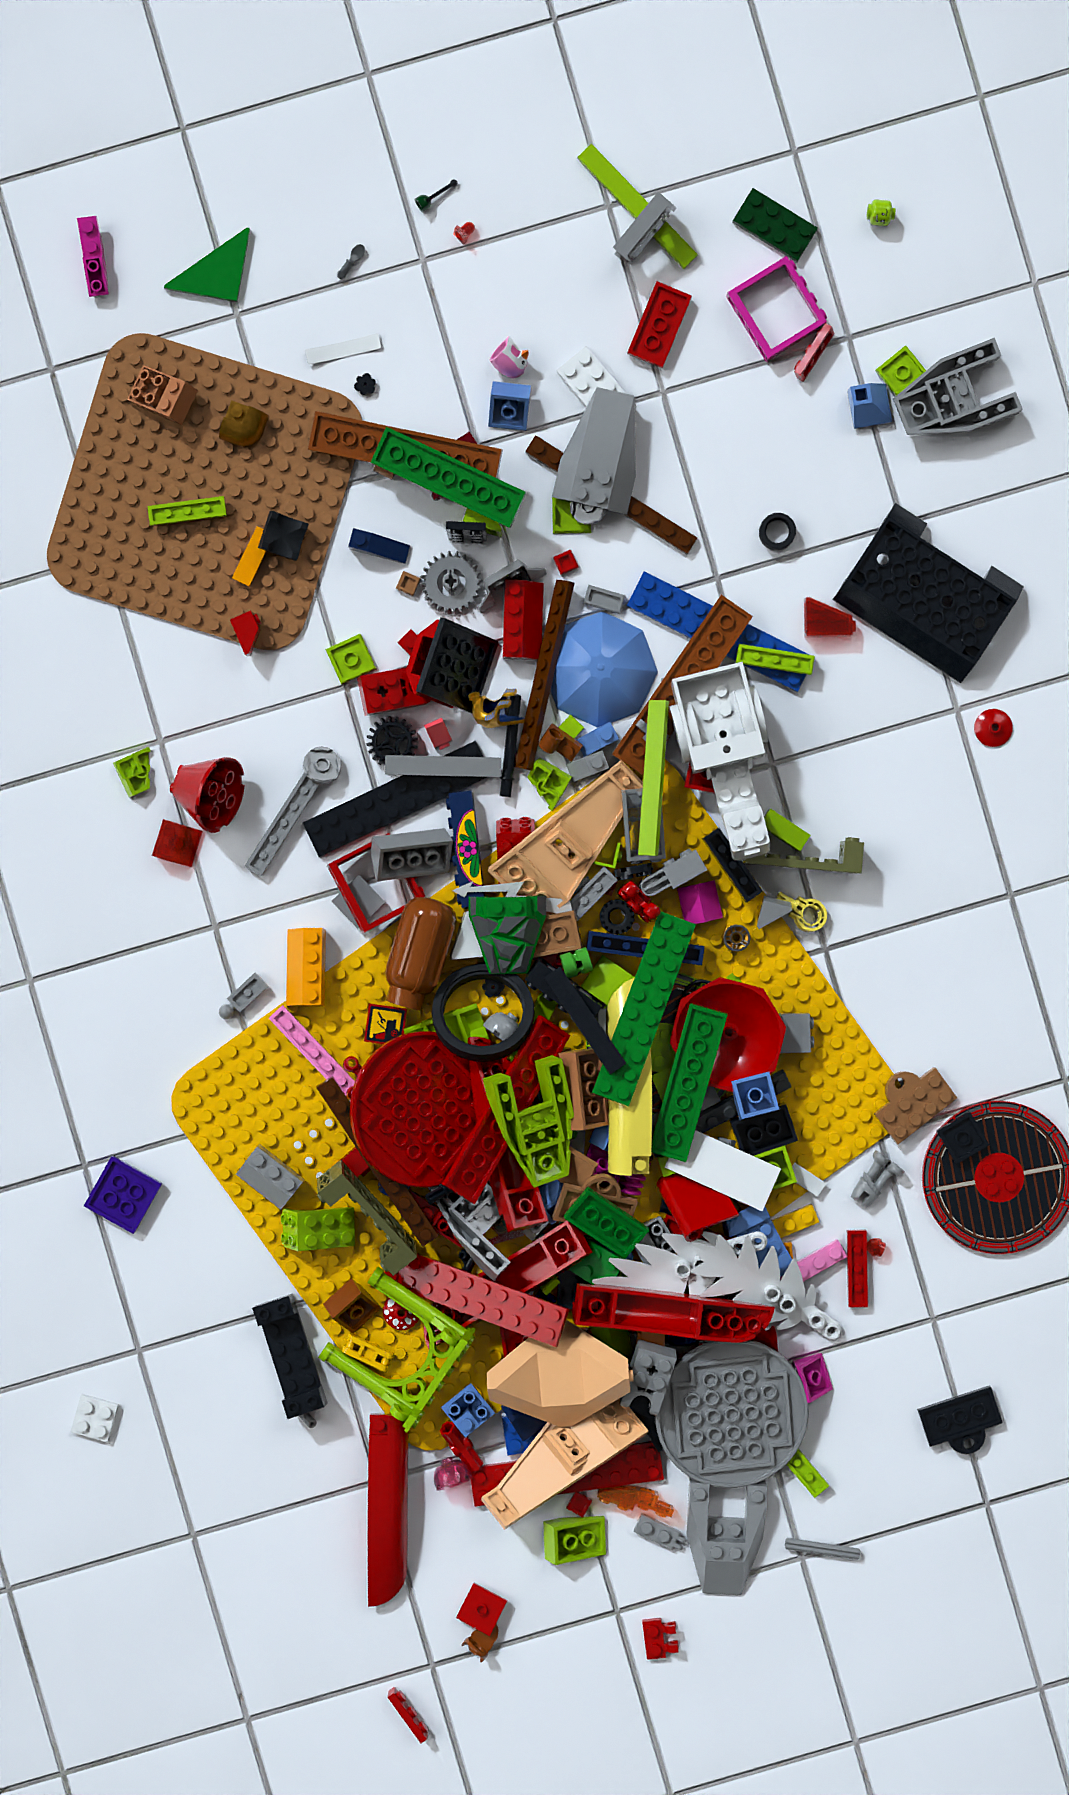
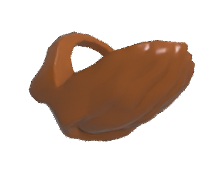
M497 1624L490 1636L476 1629L470 1637L464 1640L461 1646L468 1645L469 1650L474 1655L480 1656V1662H483L488 1656V1651L498 1638L499 1630Z

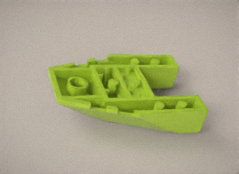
M552 1055L535 1061L543 1103L518 1111L510 1076L498 1073L483 1078L486 1096L503 1138L534 1188L569 1175L571 1155L569 1145L572 1138L571 1119L574 1118V1112L563 1061L561 1058Z

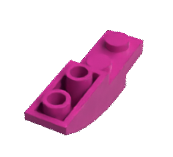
M97 216L77 218L89 297L107 295L109 292L106 263Z

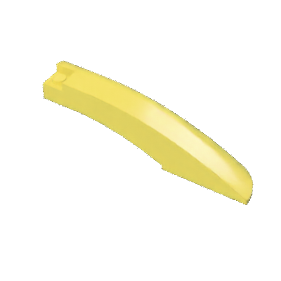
M634 978L624 982L612 994L606 1013V1034L610 1040H612ZM651 1048L629 1107L608 1099V1172L611 1174L625 1176L649 1174V1156H651L652 1145Z

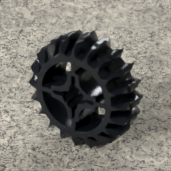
M388 716L387 723L384 718L380 719L382 722L381 726L377 722L374 723L377 727L376 731L373 728L369 729L374 735H367V738L371 739L372 742H368L366 745L369 747L373 746V749H370L368 752L369 754L376 753L372 757L373 760L380 757L379 765H382L385 761V756L379 751L389 748L392 749L395 755H401L399 744L407 738L408 746L402 755L411 754L415 756L411 749H418L417 745L412 744L417 742L418 738H412L416 731L409 732L412 725L408 724L405 727V719L400 724L398 716H396L395 722H392V717ZM389 727H399L405 733L397 736L393 735ZM384 729L386 739L380 745H377V737ZM388 733L391 737H393V739H399L395 742V747L397 751H395V748L392 747V745H386L388 742H390V737Z

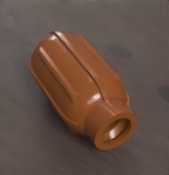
M415 897L405 905L386 965L385 975L390 985L386 1001L421 1011L425 996L437 987L456 927V913L449 905L426 897Z

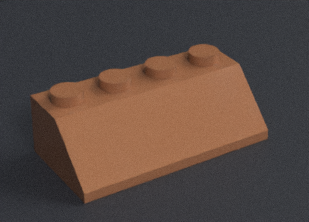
M593 1049L559 1053V1058L563 1061L574 1112V1118L571 1119V1130H587L609 1125L608 1100L592 1093L602 1067V1062Z

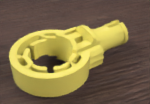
M781 891L777 894L776 899L791 902L792 911L788 916L794 919L796 926L800 930L814 932L822 928L826 923L827 911L820 901L816 899L805 900L800 896L794 900ZM806 907H811L814 910L820 909L817 912V921L811 924V927L817 925L816 928H808L810 923L805 922L803 918V911Z

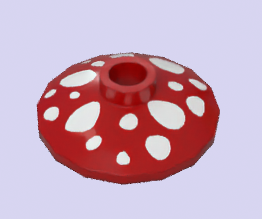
M388 1298L385 1301L383 1317L392 1328L408 1330L419 1321L417 1316L392 1299ZM403 1309L405 1314L403 1316L399 1315L398 1310Z

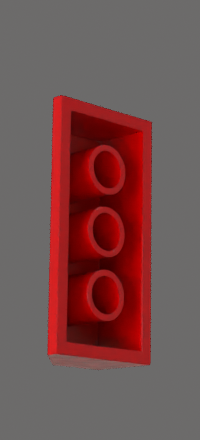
M505 579L503 659L538 660L542 644L544 583Z

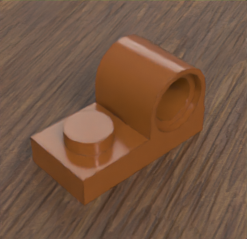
M553 723L539 741V747L546 753L553 754L557 751L571 762L583 747L580 742Z

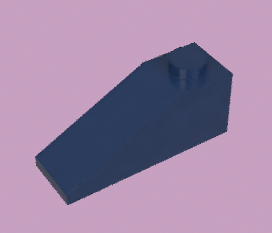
M355 528L352 530L348 546L353 551L406 564L410 549L408 544Z

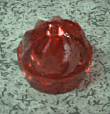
M880 1238L870 1239L867 1242V1251L873 1257H881L886 1243L882 1242Z

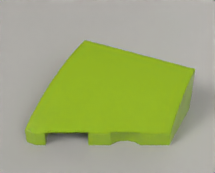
M149 747L113 762L128 797H132L150 788Z
M539 758L535 761L533 770L530 771L527 778L536 786L540 797H544L549 805L548 808L553 811L570 783L572 776L544 759Z

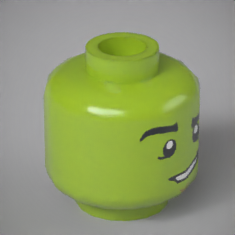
M875 199L871 204H868L867 220H870L871 225L888 226L890 221L895 219L896 208H892V203L889 200Z

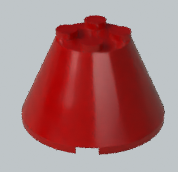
M230 757L180 765L174 782L170 785V793L173 794L176 801L203 830L216 833L220 831L223 825L228 826L238 812L245 785L242 784L241 776H244V771L241 764L236 759Z

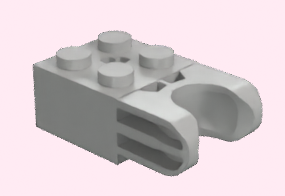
M687 849L679 854L680 858L677 860L671 858L662 863L664 867L643 878L640 881L639 889L645 895L653 896L668 887L675 889L707 871V868L696 850L691 851V849Z
M638 1339L629 1366V1370H633L634 1382H630L631 1392L620 1398V1406L629 1407L635 1397L642 1395L650 1400L649 1413L655 1416L658 1415L677 1360L676 1349Z

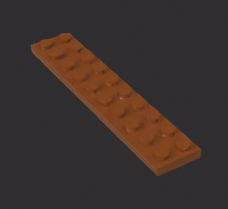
M315 411L308 450L371 463L385 428L388 427L495 478L498 476L503 449Z
M721 595L649 700L669 701V706L676 705L671 688L672 679L718 668L753 616ZM649 701L612 753L616 758L622 760L643 776L646 741L642 737L645 733L635 724L640 719L647 724ZM668 710L667 734L670 738L675 730L671 711L669 712Z

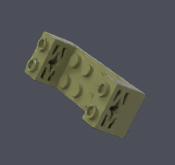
M852 837L845 838V841H840L839 860L824 859V862H819V858L805 857V860H799L800 856L786 855V859H782L780 854H767V857L764 854L744 859L742 862L745 864L862 873L864 842H859L860 838Z
M342 1160L338 1161L317 1178V1196L322 1203H327L331 1207L348 1193L349 1198L354 1203H359L362 1212L374 1220L373 1223L376 1228L386 1233L388 1240L380 1246L379 1255L381 1259L380 1265L384 1271H389L394 1276L417 1258L416 1241Z

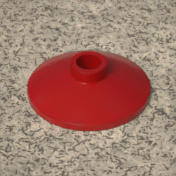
M999 709L983 711L977 717L974 724V732L977 739L989 747H998L1005 744L1011 737L1013 730L1010 717ZM993 724L998 726L997 731L992 730Z

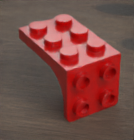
M521 817L511 820V818H501L496 821L497 860L535 830L534 819L530 817Z

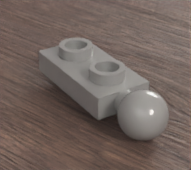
M255 972L227 998L230 1004H224L220 1007V1017L223 1019L232 1018L235 1009L240 1013L269 986Z

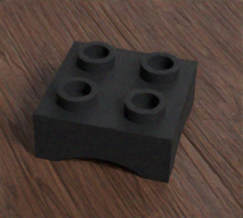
M269 511L258 548L297 561L309 524L275 511Z

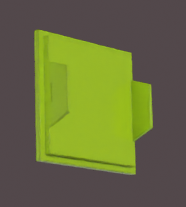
M552 497L553 534L591 533V525L579 523L572 516L570 501Z

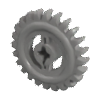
M448 551V555L445 557L441 552V559L433 556L435 563L427 561L430 568H423L427 575L420 576L425 580V582L420 583V586L426 587V589L421 591V593L428 594L425 601L432 599L431 607L437 604V611L443 607L445 614L449 609H451L452 614H455V610L458 608L460 613H462V606L469 609V602L475 604L473 597H480L476 591L482 590V587L477 585L483 582L482 579L477 578L481 575V571L475 572L478 565L471 566L472 558L465 561L466 554L459 558L458 551H456L454 557ZM454 569L460 571L466 581L465 588L457 596L455 591L460 586V580L454 573ZM445 570H447V574L444 575L442 583L444 588L449 591V596L442 594L437 585L438 577ZM450 570L453 580L457 581L452 586L453 595H451V587L446 583L450 578Z

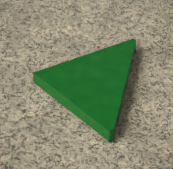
M245 228L164 285V289L238 302L250 228Z

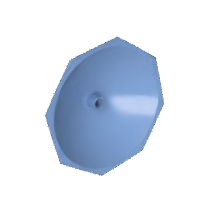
M603 611L566 624L550 690L557 709L595 727H600L609 722L638 713L658 673L643 630Z

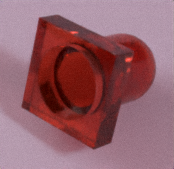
M466 222L461 227L457 225L454 228L453 234L464 245L467 242L468 236L474 232L475 226L472 222Z

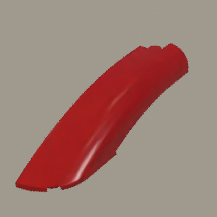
M483 1037L468 1038V1044L494 1045L491 1043V1040ZM507 1057L490 1062L469 1060L477 1122L489 1102L483 1078L498 1073L505 1074L511 1064ZM508 1146L489 1180L499 1215H503L508 1232L523 1231L548 1222L539 1188L532 1186Z
M565 1221L507 1257L510 1264L495 1282L527 1294L593 1253L584 1238L587 1234L569 1221ZM484 1272L478 1274L481 1277L492 1280ZM436 1302L432 1304V1306L466 1329L482 1321V1319ZM424 1325V1338L429 1350V1335ZM433 1325L435 1335L440 1334L441 1331ZM442 1339L436 1341V1346L445 1341Z
M577 1283L572 1314L575 1325L634 1330L697 1340L740 1343L755 1338L763 1329H766L772 1319L775 1307L676 1292Z
M370 1414L368 1453V1607L378 1606L391 1600L402 1588L407 1574L409 1431H404L403 1424L405 1421L396 1419L392 1414Z

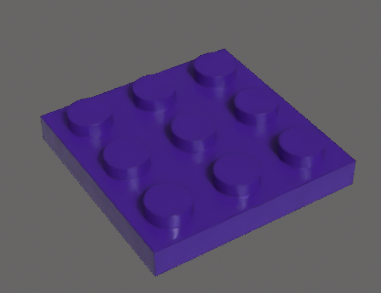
M112 1155L86 1200L84 1207L134 1234L163 1183Z

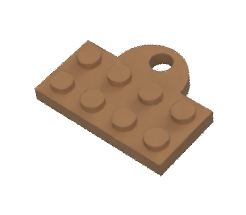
M935 1067L931 1068L920 1078L911 1072L900 1071L888 1079L885 1086V1095L888 1103L876 1111L874 1115L898 1145L956 1100L957 1096ZM898 1078H902L904 1082L901 1088L895 1087V1080Z
M596 1174L588 1178L582 1187L564 1183L552 1215L555 1221H567L564 1219V1214L587 1187L632 1217L638 1201L635 1198L622 1196L617 1180L611 1175ZM603 1181L609 1182L607 1187L602 1188L599 1186Z

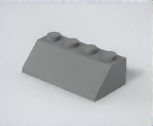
M445 828L373 836L371 857L376 881L449 873L453 844L452 838Z

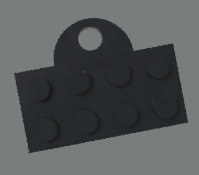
M990 1385L917 1409L929 1446L932 1447L948 1441L950 1446L961 1454H971L978 1451L985 1441V1429L1003 1423ZM968 1438L974 1441L971 1448L964 1447V1441Z

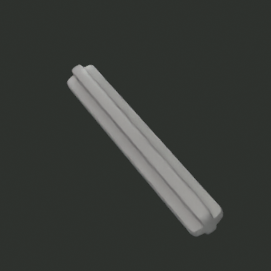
M786 1538L785 1548L788 1550L856 1560L860 1558L859 1548Z

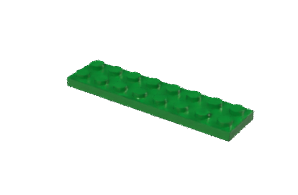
M388 427L385 428L371 460V463L509 528H511L527 493Z
M690 1003L652 1138V1153L687 1162L728 1013Z

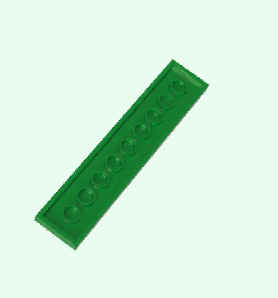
M662 911L657 917L611 1040L625 1060L626 1065L610 1075L602 1064L592 1091L593 1094L629 1107L696 924Z

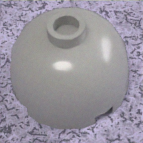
M499 1012L491 1015L483 1026L500 1040L504 1041L516 1031L519 1024L517 1023L518 1018L509 1012L506 1015Z

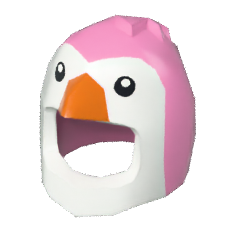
M508 336L496 348L489 360L501 374L510 378H517L524 374L528 364L529 352L528 350L519 349L514 344L513 339Z

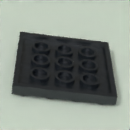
M440 617L416 692L472 713L473 704L469 700L468 695L473 692H479L481 697L499 641Z

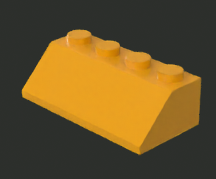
M288 929L286 1006H325L326 929Z

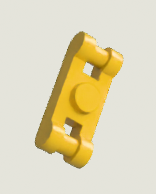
M350 1333L347 1338V1345L343 1346L342 1352L381 1371L387 1372L389 1368L388 1363L395 1354ZM355 1344L360 1346L358 1351L353 1349ZM378 1354L383 1356L381 1362L376 1360Z

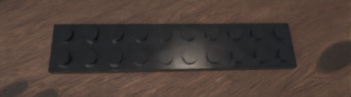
M476 741L444 755L483 757ZM402 775L303 822V825L318 857H321L448 797L449 793L463 790L488 777Z

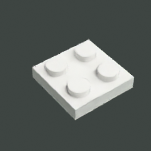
M81 1394L70 1432L108 1442L119 1404Z

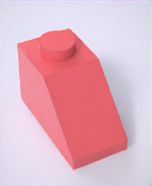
M443 718L424 725L434 748L439 747V750L450 746L449 742L452 739Z

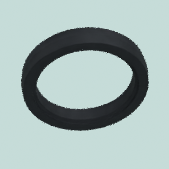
M481 963L468 965L456 970L441 983L433 1000L432 1021L437 1036L449 1051L466 1060L490 1062L505 1058L520 1048L531 1031L535 1010L531 993L527 985L517 974H489L486 964ZM488 979L500 982L514 991L519 998L523 1009L521 1022L516 1031L504 1041L490 1046H475L455 1037L447 1027L444 1020L446 1002L457 988L470 981Z

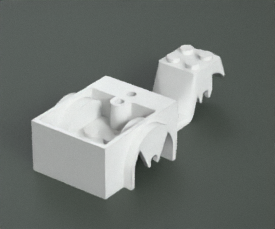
M743 662L672 679L671 688L676 705L669 706V712L671 711L674 730L681 750L682 764L690 762L693 774L705 771L707 780H712L732 858L734 860H744L768 853L770 851V839L749 770L753 768V759L764 756L763 744L768 742V734L756 687L754 685L748 686ZM724 746L730 747L729 753L723 751Z

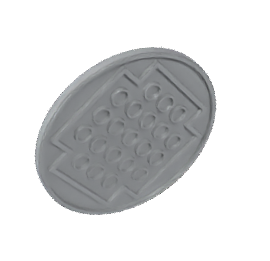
M753 1340L740 1343L711 1341L694 1348L675 1363L660 1411L655 1416V1424L665 1453L683 1473L698 1482L710 1483V1486L737 1488L755 1484L769 1478L791 1460L805 1436L809 1406L804 1385L795 1368L773 1348Z

